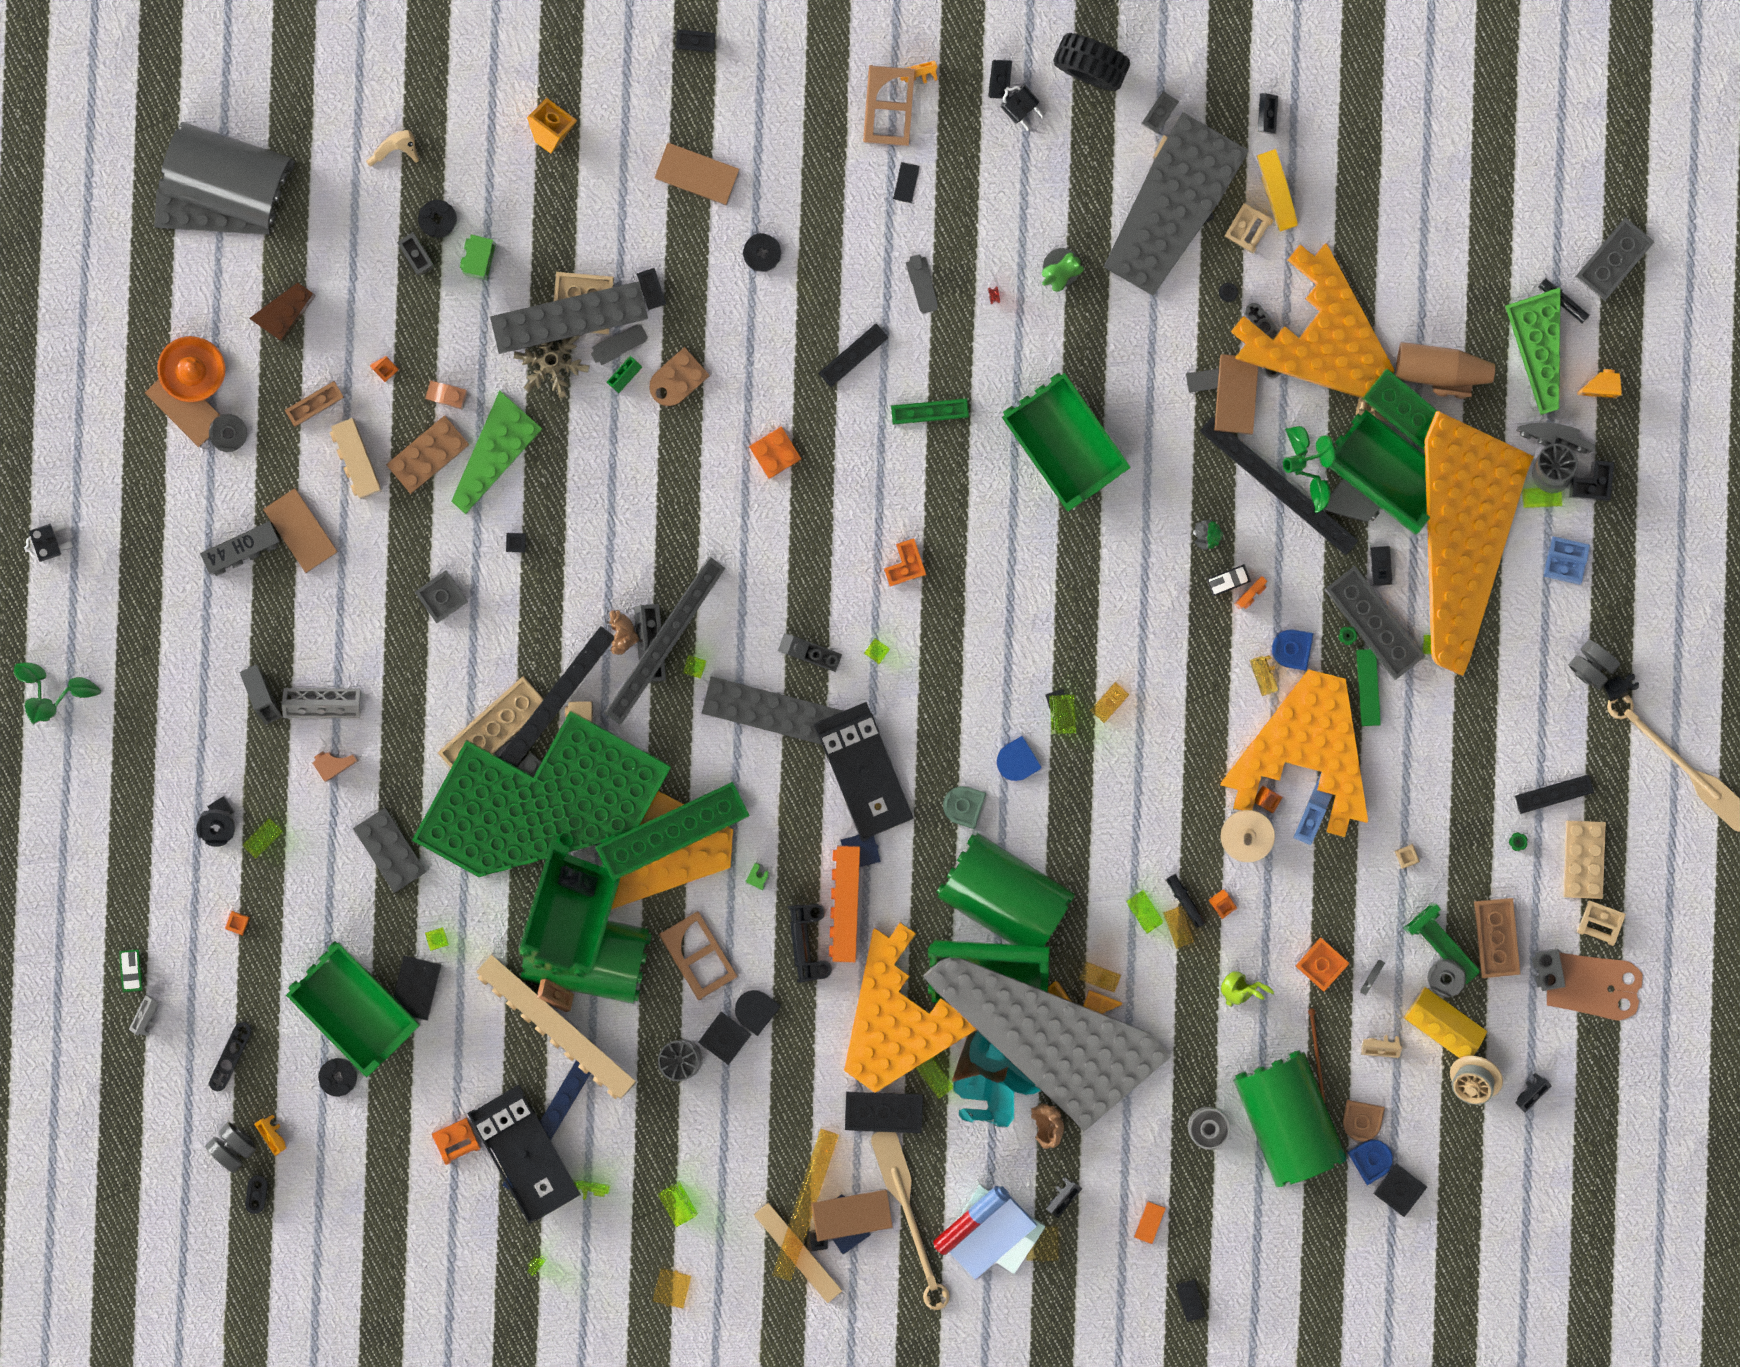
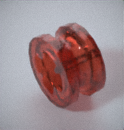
M995 286L994 289L989 287L990 304L992 305L994 302L1000 303L998 286Z

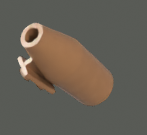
M1400 342L1395 376L1401 381L1430 384L1436 395L1443 397L1447 396V394L1455 395L1459 399H1466V397L1472 396V385L1493 383L1495 375L1494 363L1458 349Z

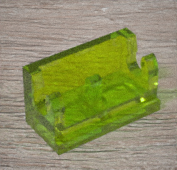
M1074 695L1049 696L1051 734L1076 733Z
M1141 890L1125 901L1146 934L1163 924V920L1144 890Z
M680 1181L658 1193L660 1200L676 1227L698 1215Z

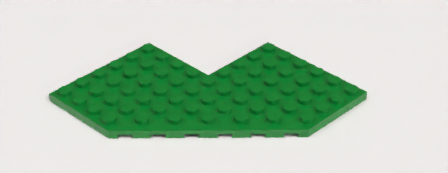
M570 710L535 776L526 773L471 741L466 740L412 841L477 877H483L545 859L552 841L570 847L569 852L604 843L640 825L672 766Z

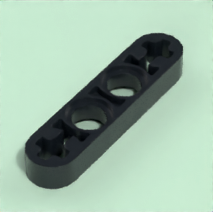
M240 1022L234 1027L209 1080V1086L212 1090L218 1092L226 1088L251 1036L252 1027L249 1023ZM245 1025V1030L248 1031V1033H244L241 1037V1039H244V1042L242 1043L238 1039H233L234 1035L238 1037L240 1034L238 1028L243 1027ZM236 1042L239 1044L240 1050L238 1053L230 1051L231 1043ZM223 1060H229L232 1063L229 1071L222 1069L221 1063ZM219 1070L223 1074H228L227 1078L225 1076L222 1077L221 1082L223 1086H218L217 1088L215 1087L216 1083L213 1081L220 1077V1074H217Z

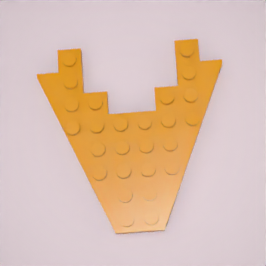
M1325 243L1314 256L1300 244L1287 261L1316 284L1305 299L1318 309L1319 313L1300 337H1297L1284 326L1273 340L1243 316L1231 331L1245 343L1235 358L1363 398L1385 369L1392 373L1395 370L1328 245Z
M1307 670L1222 780L1220 786L1237 790L1233 809L1241 811L1253 810L1261 776L1280 781L1285 762L1322 772L1317 791L1336 795L1326 833L1345 837L1350 819L1364 823L1368 822L1345 678Z
M658 791L640 825L684 804ZM727 827L620 878L611 909L731 868L733 829Z
M901 922L890 938L878 929H873L844 1068L845 1072L875 1093L977 1030L942 998H940L931 1013H929L900 992L910 975L895 964L917 934Z

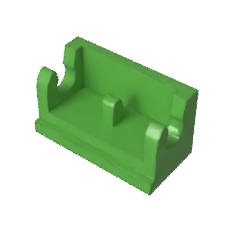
M755 862L745 882L763 891L769 872L768 870L765 871L763 877H761L762 872H759L757 875L760 864Z

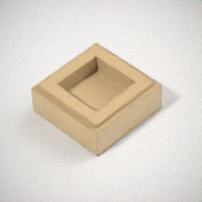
M1413 844L1394 851L1401 869L1420 862Z

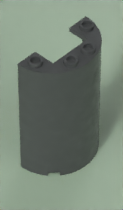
M181 122L179 127L182 128L181 130L176 129L165 155L161 170L164 179L160 178L159 194L266 229L269 228L270 224L273 225L276 218L273 206L275 201H279L281 184H285L289 171H293L295 165L293 158Z

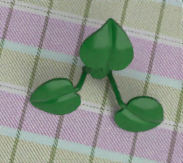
M1302 426L1287 428L1285 430L1296 455L1285 458L1283 460V468L1287 473L1295 472L1296 475L1314 478L1310 483V493L1315 506V513L1321 512L1327 507L1331 497L1328 482L1321 480L1320 476L1306 473L1302 470L1306 468V461L1319 457L1324 467H1331L1335 462L1333 440L1328 435L1320 436L1316 441L1318 454L1305 457L1310 444L1306 429Z
M25 662L14 665V675L17 679L25 683L36 682L38 685V698H29L24 704L26 714L32 724L39 721L46 722L54 717L58 704L68 691H71L73 696L79 698H88L101 694V690L92 681L83 677H75L69 680V687H66L57 701L52 704L50 699H42L40 680L46 678L45 670L34 663Z

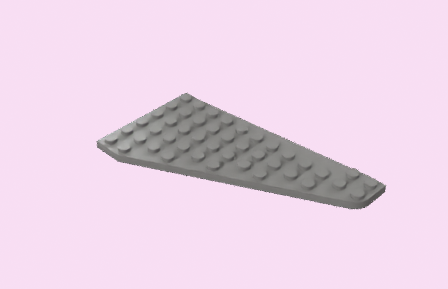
M944 957L923 975L939 995L1067 1113L1083 1132L1171 1057L1154 1036L1147 1031L964 958Z

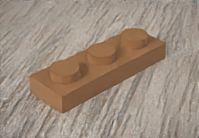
M333 381L287 408L285 412L294 427L344 399V396L336 382Z

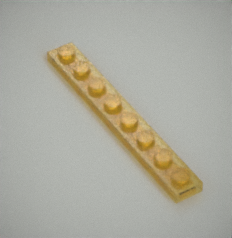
M820 1128L772 1276L788 1281L792 1279L813 1215L811 1203L818 1200L839 1134Z

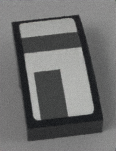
M1245 564L1207 578L1213 597L1252 582Z

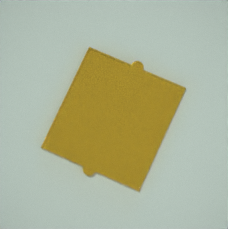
M1058 1227L1044 1228L1027 1254L1026 1261H1041L1042 1263L1044 1261H1058Z
M660 1268L653 1301L666 1304L667 1307L674 1306L683 1309L691 1276L678 1273L677 1270L670 1271Z

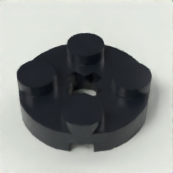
M431 200L420 208L418 223L425 234L440 239L451 234L457 223V215L453 207L446 201ZM435 214L443 217L440 220V224L432 221L435 218Z
M764 233L751 236L743 249L745 263L752 270L758 272H767L774 269L780 262L781 247L778 241ZM759 248L767 249L766 257L757 256Z
M219 809L204 811L197 821L196 832L200 839L202 838L206 841L205 844L213 847L224 846L234 836L235 822L228 811ZM218 825L220 828L218 831H215L211 826Z
M344 1058L328 1060L319 1071V1085L325 1093L331 1096L340 1097L346 1095L354 1089L357 1083V1072L352 1063ZM340 1072L343 1080H339L337 1083L333 1078V1074Z

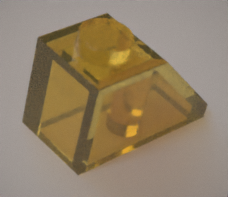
M1085 961L1079 980L1115 992L1121 974Z

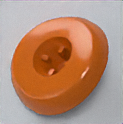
M195 336L180 337L163 349L158 360V377L165 391L175 399L184 402H198L212 396L219 389L225 377V362L218 348L211 342Z

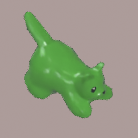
M1069 252L1058 264L1046 266L1042 270V276L1045 277L1042 284L1044 286L1051 284L1052 290L1056 292L1063 290L1068 279L1084 271L1083 266H1080V258L1074 257V254Z

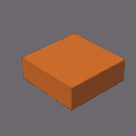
M231 911L225 929L243 936L250 917Z

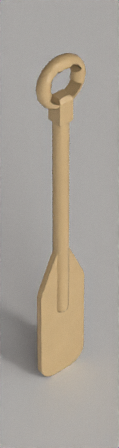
M1630 696L1623 697L1626 703H1630V709L1624 712V716H1618V712L1611 708V704H1615L1618 699L1611 702L1609 700L1607 708L1610 715L1616 719L1628 718L1689 775L1698 797L1733 830L1740 832V798L1718 778L1694 770L1633 712L1634 704Z
M876 1132L871 1137V1144L885 1186L903 1206L928 1283V1287L923 1294L924 1302L930 1309L940 1310L948 1304L950 1295L944 1285L936 1283L910 1206L912 1180L896 1132ZM940 1287L943 1289V1297H946L945 1302L936 1303L935 1306L929 1304L931 1299L927 1294L929 1290L933 1291Z

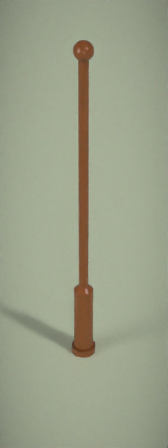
M1311 1008L1308 1010V1015L1311 1019L1319 1087L1325 1102L1314 1020L1315 1010Z

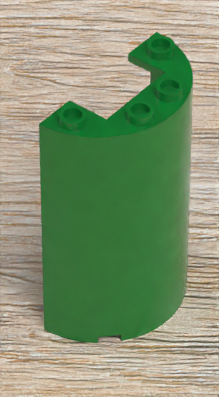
M1059 372L1050 378L1052 382L1048 386L1043 384L1037 388L1034 396L1030 398L1027 395L1019 401L1021 405L1015 408L1010 406L1003 411L1004 416H1002V419L1067 512H1069L1131 467L1066 374L1063 373L1061 375Z
M1365 410L1362 415L1357 414L1351 421L1354 425L1346 435H1340L1335 441V462L1329 468L1410 532L1417 535L1430 519V516L1427 515L1425 455Z
M977 833L976 836L972 834L966 843L969 845L968 850L961 852L957 859L959 862L956 869L952 867L946 876L949 878L946 884L941 883L936 891L939 894L937 898L1012 945L1044 946L1068 909L1067 906L1073 900L1075 893L981 834Z
M552 841L521 939L519 953L531 962L536 969L549 970L555 976H562L564 974L585 978L586 975L593 972L620 879L612 882L604 864L598 866L568 854L570 847ZM568 866L598 878L594 896L590 898L558 885L561 867Z
M608 920L591 974L586 975L585 978L564 974L562 976H555L549 970L534 968L531 962L523 958L521 981L540 985V981L546 978L568 991L634 1004V1001H638L640 990H637V983L641 984L643 972H640L641 964L645 965L647 953H644V948L646 944L650 945L652 934L649 933L647 928Z
M934 940L933 944H930L928 948L931 968L944 957L964 958L1048 992L1050 947ZM929 984L928 994L932 995V1002L938 1003L940 998L945 1000Z
M334 941L327 948L328 951L319 958L321 962L317 966L313 964L306 971L308 975L300 982L295 980L288 987L290 991L286 996L367 1078L421 1024L340 942Z
M1300 1050L1290 1053V1057L1286 1058V1061L1282 1059L1276 1060L1271 1063V1067L1266 1069L1264 1066L1253 1070V1074H1247L1244 1071L1235 1075L1236 1079H1233L1276 1187L1286 1186L1285 1183L1287 1182L1294 1184L1334 1168L1333 1164H1341L1347 1160L1305 1052L1300 1053Z

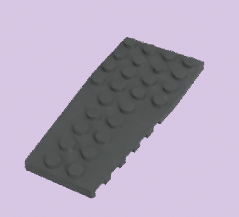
M1182 112L1155 158L1104 268L1150 295H1154L1221 200L1249 150Z

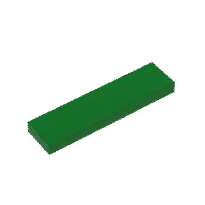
M967 398L891 405L893 425L969 418Z
M1371 649L1356 650L1361 727L1381 725L1377 657Z

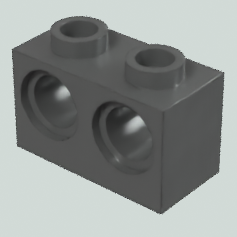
M1559 949L1534 952L1535 957H1532L1534 969L1537 968L1539 975L1535 976L1537 987H1541L1542 991L1566 987ZM1545 955L1551 957V963L1548 966H1544L1541 963V959ZM1548 974H1553L1555 977V981L1551 985L1545 983V977Z

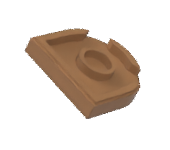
M1346 1100L1343 1115V1128L1346 1134L1360 1142L1374 1138L1381 1129L1385 1107Z

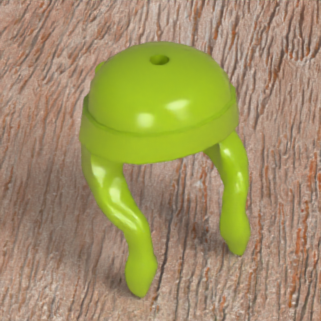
M1239 971L1230 972L1221 985V993L1227 1000L1226 1004L1230 1007L1233 1004L1240 1005L1253 994L1265 1000L1261 992L1256 991L1258 986L1264 991L1274 994L1271 987L1261 982H1255L1251 985L1245 982L1246 976Z

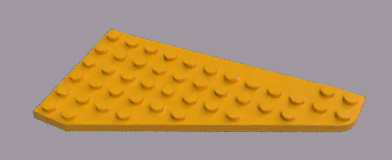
M1436 411L1425 438L1427 515L1430 516V519L1427 521L1431 654L1438 666L1464 676L1474 649L1525 478L1534 456L1442 412Z

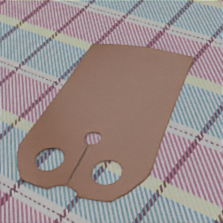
M1559 952L1566 987L1547 990V1006L1583 1012L1618 1021L1636 1014L1639 1004L1637 992L1642 988V973L1636 966L1623 960L1594 958ZM1627 972L1632 973L1635 977L1634 982L1630 985L1625 984L1622 980L1623 975ZM1549 974L1548 985H1551L1555 981L1553 974ZM1608 986H1614L1615 990L1613 992H1608ZM1626 998L1629 1000L1630 1008L1623 1011L1619 1009L1618 1002L1620 999Z

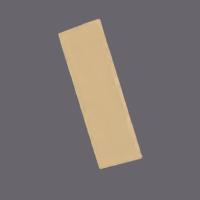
M524 676L521 677L437 753L450 768L466 740L494 754L520 731L544 698Z

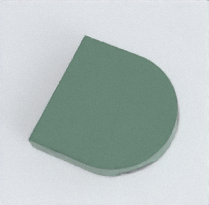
M966 786L951 789L943 801L945 815L952 822L975 830L986 793Z

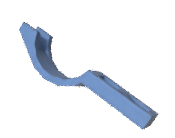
M1321 774L1293 837L1310 846L1332 797V794L1317 791Z

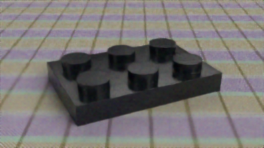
M404 955L394 998L414 1018L428 1021L442 964Z

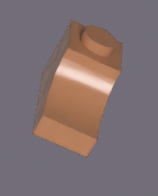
M430 381L425 399L463 410L468 391L455 386Z
M323 751L314 757L315 761L312 764L324 782H327L359 760L355 754L345 758H338L330 752L325 754Z

